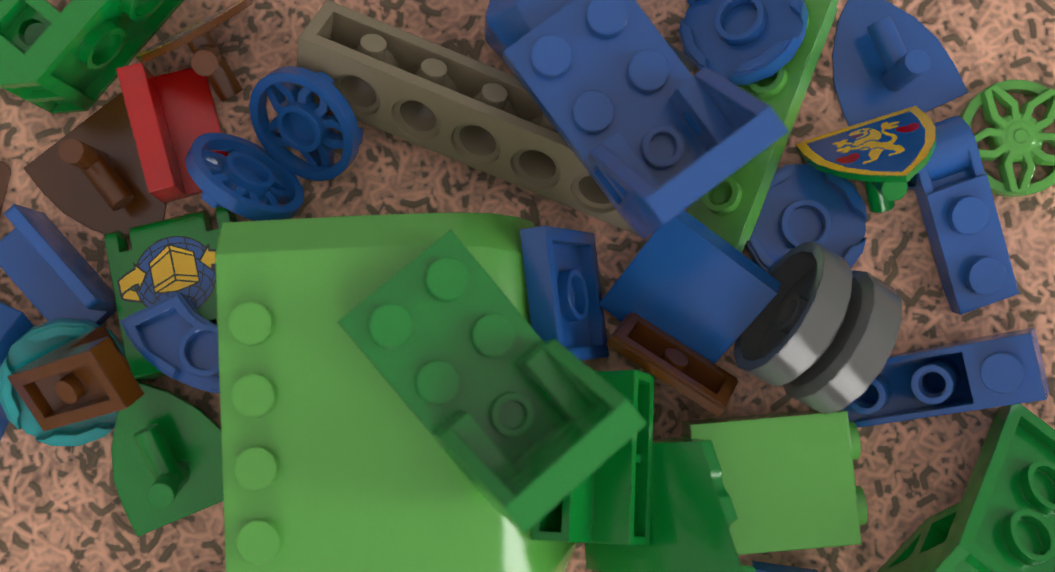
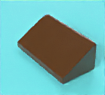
M634 312L632 314L628 313L606 343L607 346L717 417H720L739 381L735 376Z

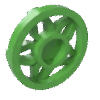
M1006 80L985 88L968 101L959 117L964 119L970 127L976 111L982 106L984 120L991 126V128H983L974 134L977 143L984 138H987L990 150L978 149L981 161L991 162L996 158L999 160L997 168L1002 182L987 174L993 194L1005 197H1023L1043 191L1055 184V155L1046 154L1041 150L1043 143H1048L1055 148V133H1043L1042 130L1050 126L1055 119L1054 89H1048L1043 85L1027 80ZM1008 93H1020L1032 98L1022 104L1019 110L1018 101ZM994 98L1006 109V116L1001 117L998 114ZM1042 103L1046 110L1038 122L1032 117L1034 108ZM1020 163L1022 170L1017 183L1012 165ZM1034 163L1043 166H1053L1043 178L1030 184L1036 168Z

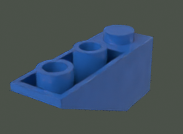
M1034 327L890 355L880 374L865 392L842 410L848 411L849 422L853 421L857 428L1047 400L1050 389L1036 329Z

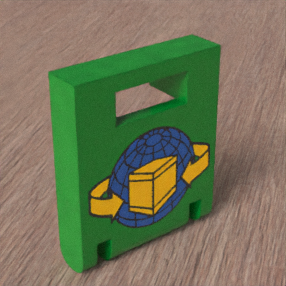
M224 207L216 208L219 229L214 230L212 229L210 214L206 210L132 227L129 229L131 250H129L128 242L123 232L115 231L105 234V247L119 320L181 292L188 296L200 315L212 322H216L215 253L222 223L237 222L236 214ZM119 321L125 357L137 381H145L166 376V374L148 362L135 348Z

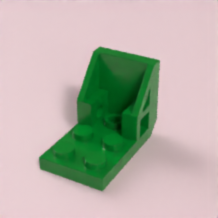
M0 0V87L52 114L88 111L118 77L116 68L128 66L184 0H71L62 12L47 0Z
M451 229L337 322L474 487L499 514L524 533L532 528L647 424L627 398L556 339L542 340Z
M1022 404L999 407L990 425L962 500L928 517L877 572H1055V430Z

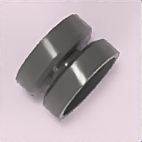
M804 242L789 250L768 272L781 282L780 289L771 302L737 338L734 346V357L738 368L775 387L783 385L786 394L816 411L828 414L844 409L860 397L880 374L895 346L902 323V299L893 287L868 272L852 271L844 258L819 243Z

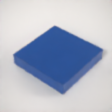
M682 210L654 231L600 301L599 305L621 322L628 313H636L715 364L778 294L781 282L688 212Z
M545 225L521 229L520 235L530 321L533 330L542 340L556 339L581 361L609 357V350L606 345L607 334L604 309L599 305L602 300L594 233Z

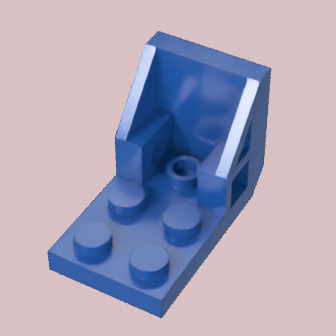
M572 0L503 51L505 62L621 217L643 239L788 132V129L768 104L709 68L704 67L692 76L635 0Z

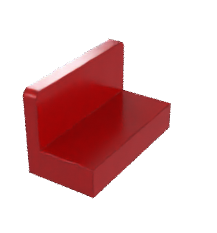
M142 62L116 68L148 192L163 204L203 193L191 178L185 159L192 143L198 136L206 133H222L208 78L197 74L193 68L154 77ZM211 150V152L228 156L226 151Z

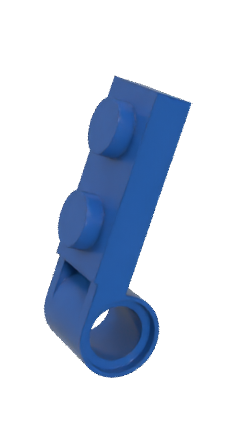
M953 116L934 123L937 132L936 149L929 162L907 182L908 189L916 193L941 284L952 312L961 315L1020 293L976 139L966 121L959 116Z

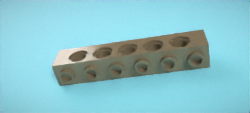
M326 0L299 36L297 67H302L315 73L322 71L334 79V86L349 103L356 120L640 236L621 217L516 76L330 0ZM295 84V85H297V86L299 87V89H301V88L303 87V86H301V85H299V84ZM314 93L313 101L319 104L320 97Z

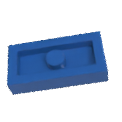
M13 204L4 212L15 228L0 240V267L47 321L57 318L87 319L101 325L117 311L112 289L44 212Z

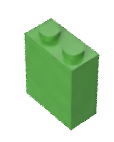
M816 410L682 421L683 438L712 440L722 470L723 485L731 496L738 517L729 528L738 555L862 544L860 525L867 523L868 510L863 489L855 485L853 460L860 458L861 443L856 424L853 421L849 422L848 411L839 410L823 414Z

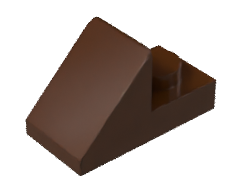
M104 326L90 330L23 366L7 377L43 431L127 409L145 394L131 373L128 361Z

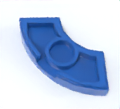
M178 292L119 320L135 348L159 371L193 388L220 394L218 325L200 315L187 295Z

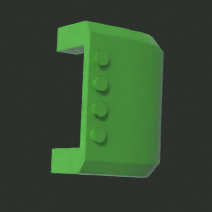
M452 212L222 223L215 261L226 572L566 571L578 542L531 540L532 528L524 533L499 514L474 487L337 323L451 229L531 326L520 230L535 227L532 221L516 216L494 213Z

